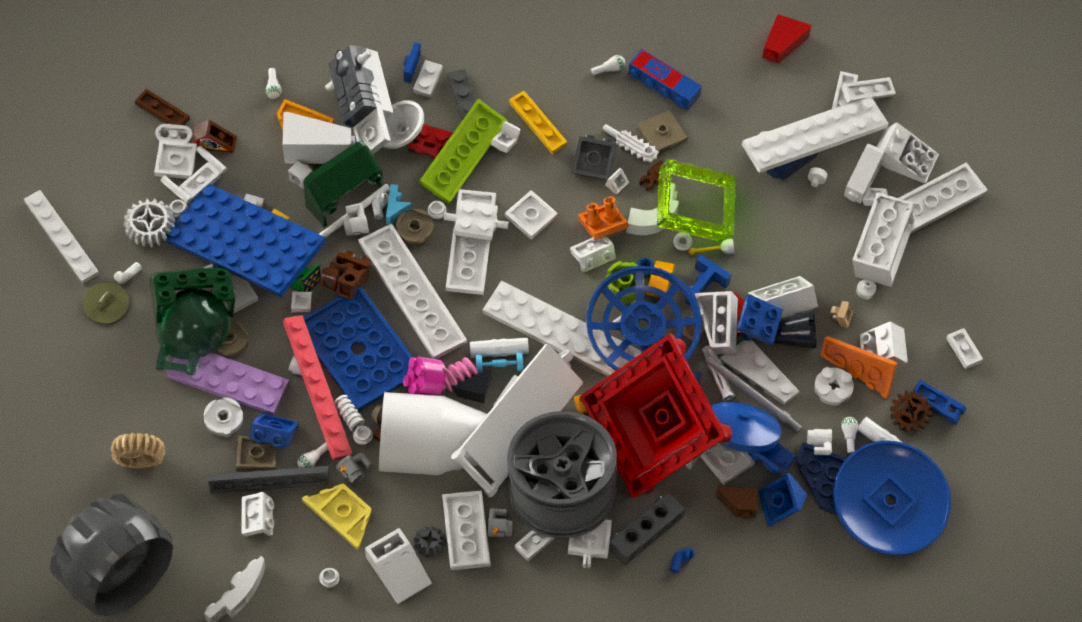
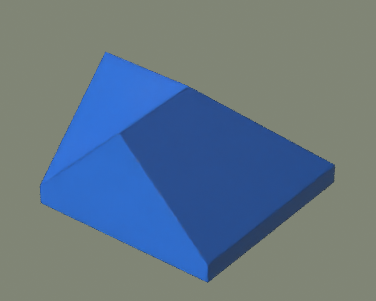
M788 473L758 490L766 520L770 527L801 510L807 497L806 492Z

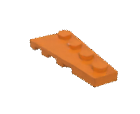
M829 336L824 338L820 356L838 368L845 369L853 378L860 379L866 383L868 388L871 390L875 389L881 393V396L885 399L889 397L898 362Z

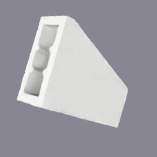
M867 144L846 186L845 197L861 204L868 188L880 170L885 151Z

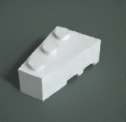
M732 291L694 293L704 321L710 347L717 354L736 353L738 298Z

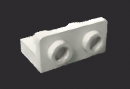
M607 236L595 241L593 238H590L570 247L571 254L580 263L583 273L616 258L614 245Z
M264 492L242 497V534L244 536L265 533L268 536L273 535L274 502Z

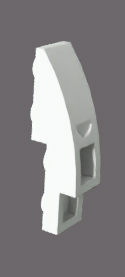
M262 556L252 560L244 571L236 573L230 581L232 590L226 591L217 603H212L206 608L204 614L207 622H216L226 613L233 618L249 602L264 574L265 561Z

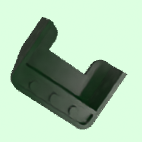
M211 267L155 272L150 276L149 285L156 324L160 323L161 307L174 304L176 298L175 290L213 287L216 299L223 302L227 301L229 317L234 316L235 294L231 274L226 269Z

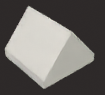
M619 168L607 180L605 186L615 194H618L629 181L623 170Z

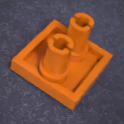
M612 196L608 197V201L607 198L603 199L604 205L598 207V204L591 203L590 208L588 204L586 206L587 211L578 214L580 223L594 241L629 228L628 221L616 208L615 198Z

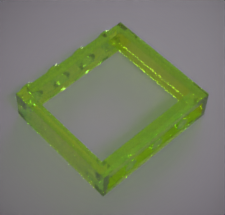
M666 159L659 170L657 226L720 242L730 239L734 235L736 176L725 172L713 171L709 168L697 167L693 164L677 162L673 159ZM671 174L725 187L723 225L670 213Z

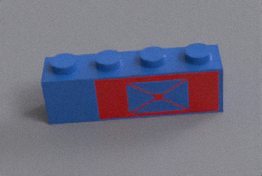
M643 49L629 63L628 73L634 79L642 81L648 88L658 91L663 97L669 98L679 107L689 110L701 95L702 86Z

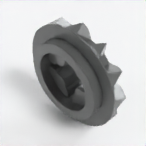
M423 526L422 529L416 532L414 537L415 549L424 556L438 555L446 544L445 534L441 532L440 528L437 529L433 526ZM431 535L432 540H435V542L432 541L428 547L427 541L424 539H428V536Z

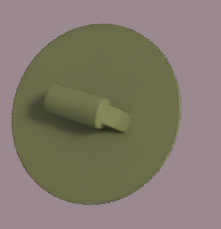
M101 282L93 285L87 290L83 298L85 314L92 321L100 324H110L120 320L126 314L129 307L128 294L120 285L113 282Z

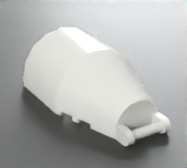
M384 392L379 471L441 475L444 472L462 470L463 467L459 463H455L451 456L463 445L487 414L444 396ZM465 452L464 458L472 466H478L469 454Z

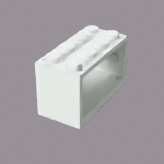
M877 192L852 260L855 277L869 279L875 283L892 287L915 222L913 202Z

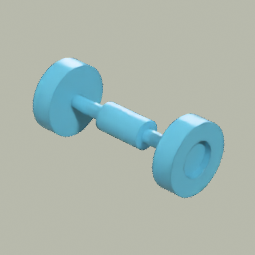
M522 352L516 353L515 361L500 359L482 363V355L475 356L478 374L483 372L482 366H493V368L513 364H516L517 372H523Z

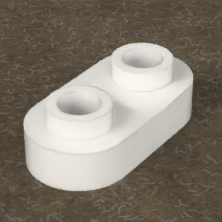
M161 124L155 131L159 142H192L193 133L187 126ZM167 132L169 133V135L167 137H163V133ZM186 134L187 138L181 139V136Z

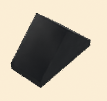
M489 368L457 384V397L485 403L492 378L491 369Z

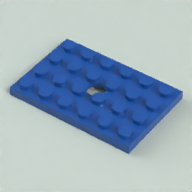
M361 286L356 291V296L353 300L339 296L303 317L318 359L344 395L348 396V399L351 400L358 412L384 397V392L391 393L404 385L403 380L408 373L409 360L412 355ZM355 343L364 344L366 350L363 354L356 355L351 351L352 345Z

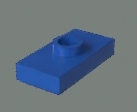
M414 42L410 55L405 57V68L403 71L405 82L410 83L421 56L420 43Z

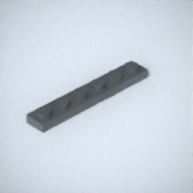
M328 466L226 474L218 473L208 475L210 493L328 485L329 471Z

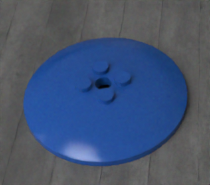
M877 441L866 444L854 451L844 461L834 482V505L840 522L853 539L874 552L890 556H904L919 552L931 545L940 536L948 522L951 510V496L946 478L938 465L927 454L912 445L898 441ZM885 497H892L895 501V504H887L885 501Z

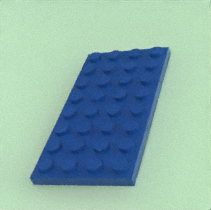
M211 184L198 194L175 221V227L170 229L169 235L166 234L167 243L212 265L226 269L231 274L279 297L284 295L327 242L324 236Z

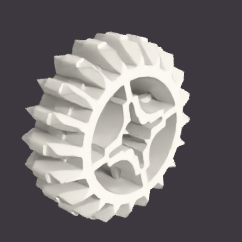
M155 198L152 202L146 199V202L142 203L139 200V205L133 204L132 209L127 211L128 215L124 217L125 221L123 224L126 235L129 236L131 241L135 240L137 245L142 242L143 247L147 244L153 247L154 243L160 246V241L166 242V234L169 235L170 229L175 227L173 211L170 210L168 205L164 206L162 201L157 203Z

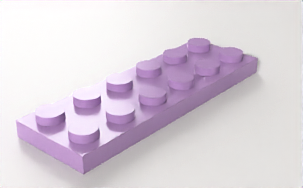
M183 342L166 373V378L222 398H231L239 404L273 416L289 385L288 379Z

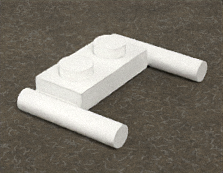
M199 146L196 152L208 162L178 187L167 176H163L160 180L186 204H189L192 199L194 200L208 185L214 184L221 178V174L227 171V167L202 146Z

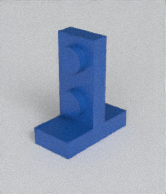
M699 255L696 259L695 269L701 273L697 277L695 285L689 286L693 295L695 296L694 293H704L713 281L726 289L730 284L732 274L703 255ZM686 298L685 303L690 306V303Z

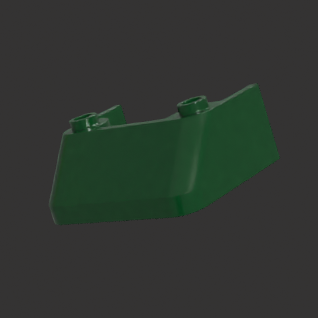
M364 141L356 142L311 172L304 179L306 208L323 227L327 226L326 216L333 214L337 210L338 200L365 181L369 185L377 184L379 188L384 185L383 171Z

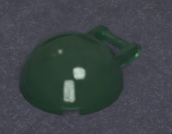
M203 289L179 291L175 293L174 304L161 307L160 323L155 325L156 337L161 346L156 361V370L163 371L168 369L194 375L200 357H204L214 350L217 352L225 342L231 323L229 310L223 301H219L213 293ZM168 355L179 359H189L188 365L167 362Z

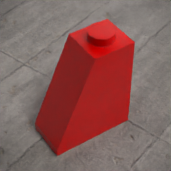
M777 14L765 43L762 58L780 63L809 38L812 25Z

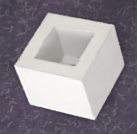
M297 160L288 170L289 180L304 189V179L312 172V168L308 164Z

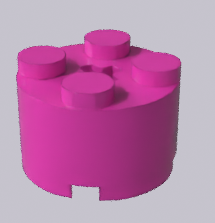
M411 357L408 373L403 380L404 387H407L410 394L440 395L445 384L446 375L442 374V368L445 369L444 363L437 359Z

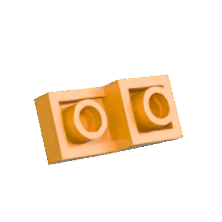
M656 260L654 267L673 274L675 264ZM651 275L648 286L658 288L666 293L670 282L659 276ZM646 292V295L661 298L653 293Z

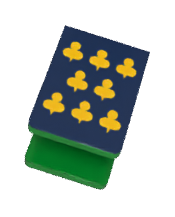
M317 263L310 270L306 267L291 286L298 292H309L320 282V265ZM301 276H303V277L301 278V280H300V281H301V284H299V283H298V279H299Z

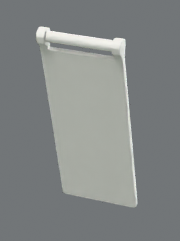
M545 344L463 445L452 454V460L455 463H459L485 490L484 493L488 497L494 496L498 487L509 475L507 454L510 442L516 432L526 422L539 415L561 411L583 384V381L549 344ZM465 452L494 481L491 485L464 458Z

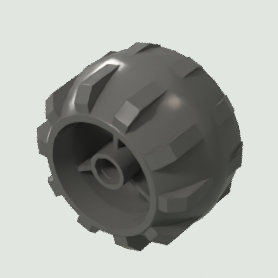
M114 494L109 500L106 497L98 498L92 501L91 505L79 515L75 514L68 521L70 524L62 535L56 538L53 544L55 555L51 557L50 571L69 591L72 597L85 608H88L94 615H114L128 610L155 588L170 565L174 549L172 536L162 527L154 515L147 512L129 494Z

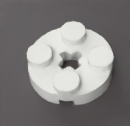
M824 368L816 377L814 384L815 393L817 392L820 400L832 406L848 401L854 388L851 374L839 368ZM835 383L839 388L837 387L835 390H832V386L829 384Z
M222 398L223 400L217 401L215 399L204 410L205 426L211 433L217 436L230 437L242 426L243 412L239 403L231 398ZM226 413L228 419L220 420L219 415Z

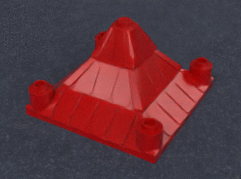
M668 334L579 396L590 418L601 424L613 439L617 453V469L632 498L652 493L656 484L716 444L729 442L732 437L731 428L727 424H720L687 360L684 358L683 355L686 352L684 341L675 338L673 334Z

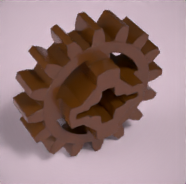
M906 390L905 396L898 394L899 400L893 399L892 403L895 406L890 407V411L894 412L890 415L891 419L896 418L894 425L900 424V430H903L904 427L907 428V433L911 429H914L915 433H917L918 427L925 429L924 422L929 424L930 420L927 417L932 416V412L928 411L932 409L931 404L927 405L928 397L922 399L923 393L917 396L915 395V390L912 391V394H909ZM912 400H916V401L920 402L921 404H916V403L913 402ZM905 401L904 407L898 410L900 404ZM909 405L910 408H912V410L914 411L913 418L910 412H908ZM924 413L923 418L918 422V416ZM901 419H906L910 421V423H906Z

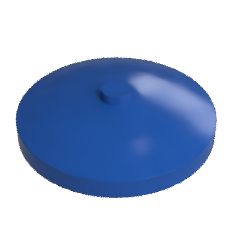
M720 402L711 406L720 424H727L732 430L731 440L721 445L736 451L759 453L771 450L778 444L781 427L777 420L766 411L740 402Z

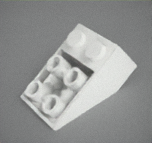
M899 123L886 128L877 145V148L885 151L881 163L882 166L924 184L927 182L939 156L936 151Z
M400 528L365 547L367 560L397 605L432 585L410 542Z

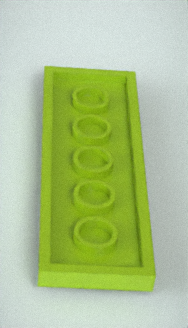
M477 99L418 183L449 204L490 147L492 139L501 131L503 123L508 120L483 101Z

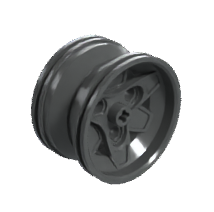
M556 411L531 419L516 432L508 448L507 462L510 476V502L520 521L531 530L553 538L577 537L599 527L612 512L617 495L615 476L617 453L614 441L608 431L597 421L586 415L569 411ZM587 456L593 459L594 461L586 460ZM526 479H534L536 485L533 489ZM592 482L596 483L595 486L588 492L586 484ZM559 495L563 496V499H554Z

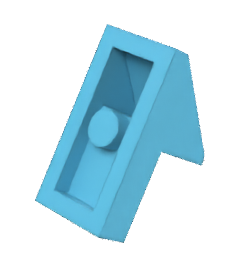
M390 185L386 225L395 224L403 212L411 211V203L401 202L402 193L398 192V185Z

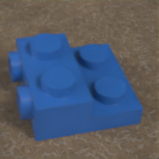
M261 413L251 424L249 438L254 439L257 443H270L276 448H287L292 442L293 434L298 430L299 422Z

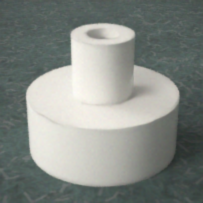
M817 167L811 168L808 174V179L813 187L824 184L827 178V172Z
M869 279L861 280L858 283L856 292L862 299H871L875 295L876 285Z
M569 350L560 352L558 355L571 368L569 363L573 359Z

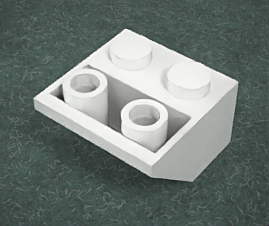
M888 322L859 334L861 349L898 362L897 367L908 363L904 328Z

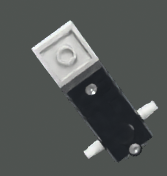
M349 45L344 51L337 50L335 58L328 64L332 79L325 88L327 91L335 89L336 97L339 101L338 105L341 109L340 113L343 116V123L353 127L357 142L364 141L372 154H375L390 141L385 119L393 113L378 52L357 45Z

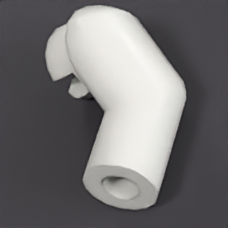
M381 193L372 202L374 219L376 220L383 218L382 209L388 204L389 199L387 193Z
M136 262L125 272H116L114 279L118 281V284H125L142 270V266Z

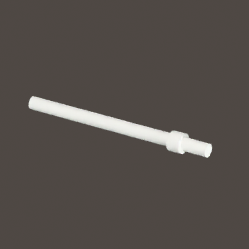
M383 185L360 203L363 209L371 205L381 193L388 192L390 190L389 185ZM346 213L319 233V235L327 238L344 225L343 221L355 217L357 213Z

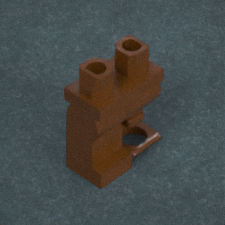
M349 250L345 253L339 252L337 257L331 261L330 267L323 268L320 275V286L333 291L337 290V295L353 300L356 296V291L369 278L371 259L363 257L361 260L357 259L354 252ZM324 279L330 280L333 286H328Z

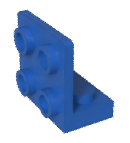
M780 443L765 452L748 453L749 456L759 463L764 461V467L775 475L778 472L784 475L797 457Z

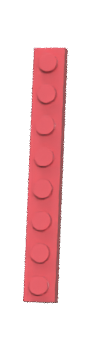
M303 315L285 318L283 324L332 461L351 456L353 454Z

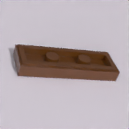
M145 89L135 100V105L165 124L184 126L190 120L189 115L148 89Z

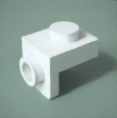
M505 121L501 131L492 139L491 145L507 153L517 144L521 129Z

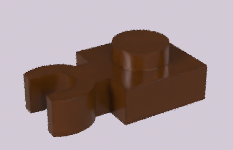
M660 160L647 170V175L641 177L639 184L649 183L646 186V191H650L655 183L660 186L671 178L673 171Z

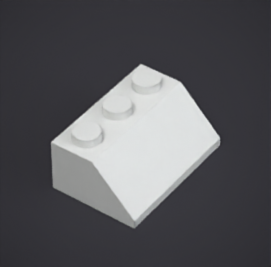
M801 276L748 292V295L751 294L783 309L781 318L793 316L818 307L814 285Z

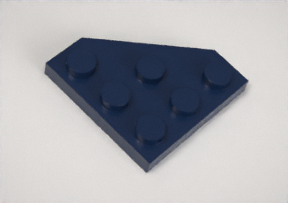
M802 442L795 462L819 508L837 515L833 498L834 482L840 467L847 458L834 453L830 455H814L815 446Z

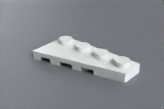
M744 340L736 346V353L724 354L720 357L724 365L727 364L733 368L734 372L749 379L750 383L764 389L765 393L783 405L799 395V390L752 340Z

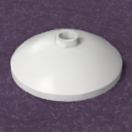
M405 100L392 105L393 113L385 119L390 141L383 146L384 148L397 149L413 141L420 133L424 123V111L416 102Z

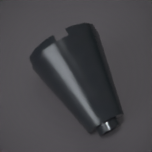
M813 310L780 319L774 343L817 348Z

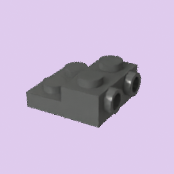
M591 135L579 136L572 174L608 180L613 164L616 143L606 138H602V141L596 140Z

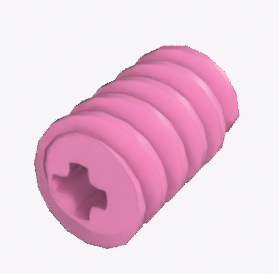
M463 358L462 362H455V366L449 365L448 369H442V374L446 376L441 393L446 395L445 389L452 392V385L456 387L459 381L463 382L465 378L469 379L472 375L478 374L476 367L468 358Z

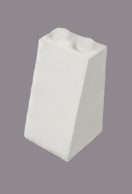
M284 112L282 145L285 163L295 164L298 160L306 164H325L355 144V136L351 135V128Z

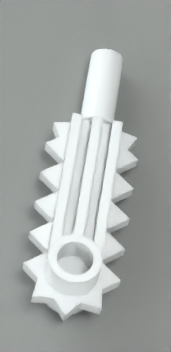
M607 124L603 126L602 131L616 138V145H619V148L625 147V151L631 150V155L637 154V159L642 157L643 162L650 163L658 159L659 151L655 150V146H650L649 142L643 143V139L638 140L637 135L631 136V132L626 130L620 133Z

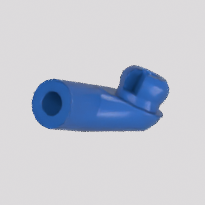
M684 548L675 552L670 571L679 573L681 564L694 558V550Z

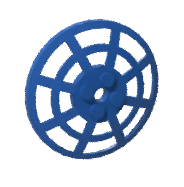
M633 266L613 273L598 286L588 305L586 327L589 340L597 355L606 365L616 371L620 367L616 366L614 362L619 356L629 361L635 358L624 352L630 344L640 347L642 353L648 347L663 339L666 328L677 327L675 338L681 339L683 326L695 325L693 341L689 350L683 355L688 361L700 340L702 317L695 296L681 279L660 268ZM635 274L636 286L625 288L616 295L607 287L619 278ZM643 274L659 276L668 280L673 285L666 293L658 288L643 285ZM678 290L689 301L694 317L682 318L679 307L672 299ZM636 292L637 302L630 304L628 307L620 300L625 295ZM644 292L653 293L661 297L656 305L644 301ZM602 293L610 302L604 311L603 322H592L594 305ZM667 303L672 308L676 319L666 320L662 309ZM613 306L622 312L620 322H609V315ZM645 320L648 323V327L641 329L638 326V321ZM593 330L604 331L607 342L614 350L608 357L599 349L593 336ZM609 330L621 331L624 340L619 346L613 341Z

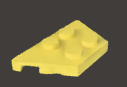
M345 484L319 491V494L310 497L306 495L302 498L303 503L356 550L359 549L372 513L371 507Z

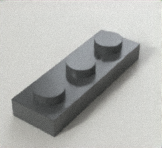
M465 69L447 73L461 120L464 119L476 102Z

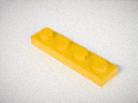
M525 91L509 99V104L551 154L567 146L566 139Z

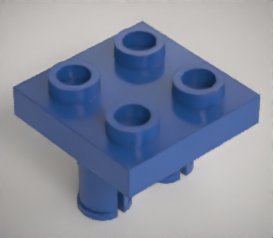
M749 294L746 296L736 330L742 332V337L747 341L755 338L771 345L774 343L783 309Z

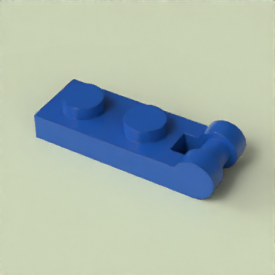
M919 380L913 389L917 396L923 393L922 399L928 397L927 405H932L930 410L946 418L953 425L959 422V416L963 415L966 411V407L962 403L922 380ZM949 407L953 408L954 411L951 412L950 410H948Z

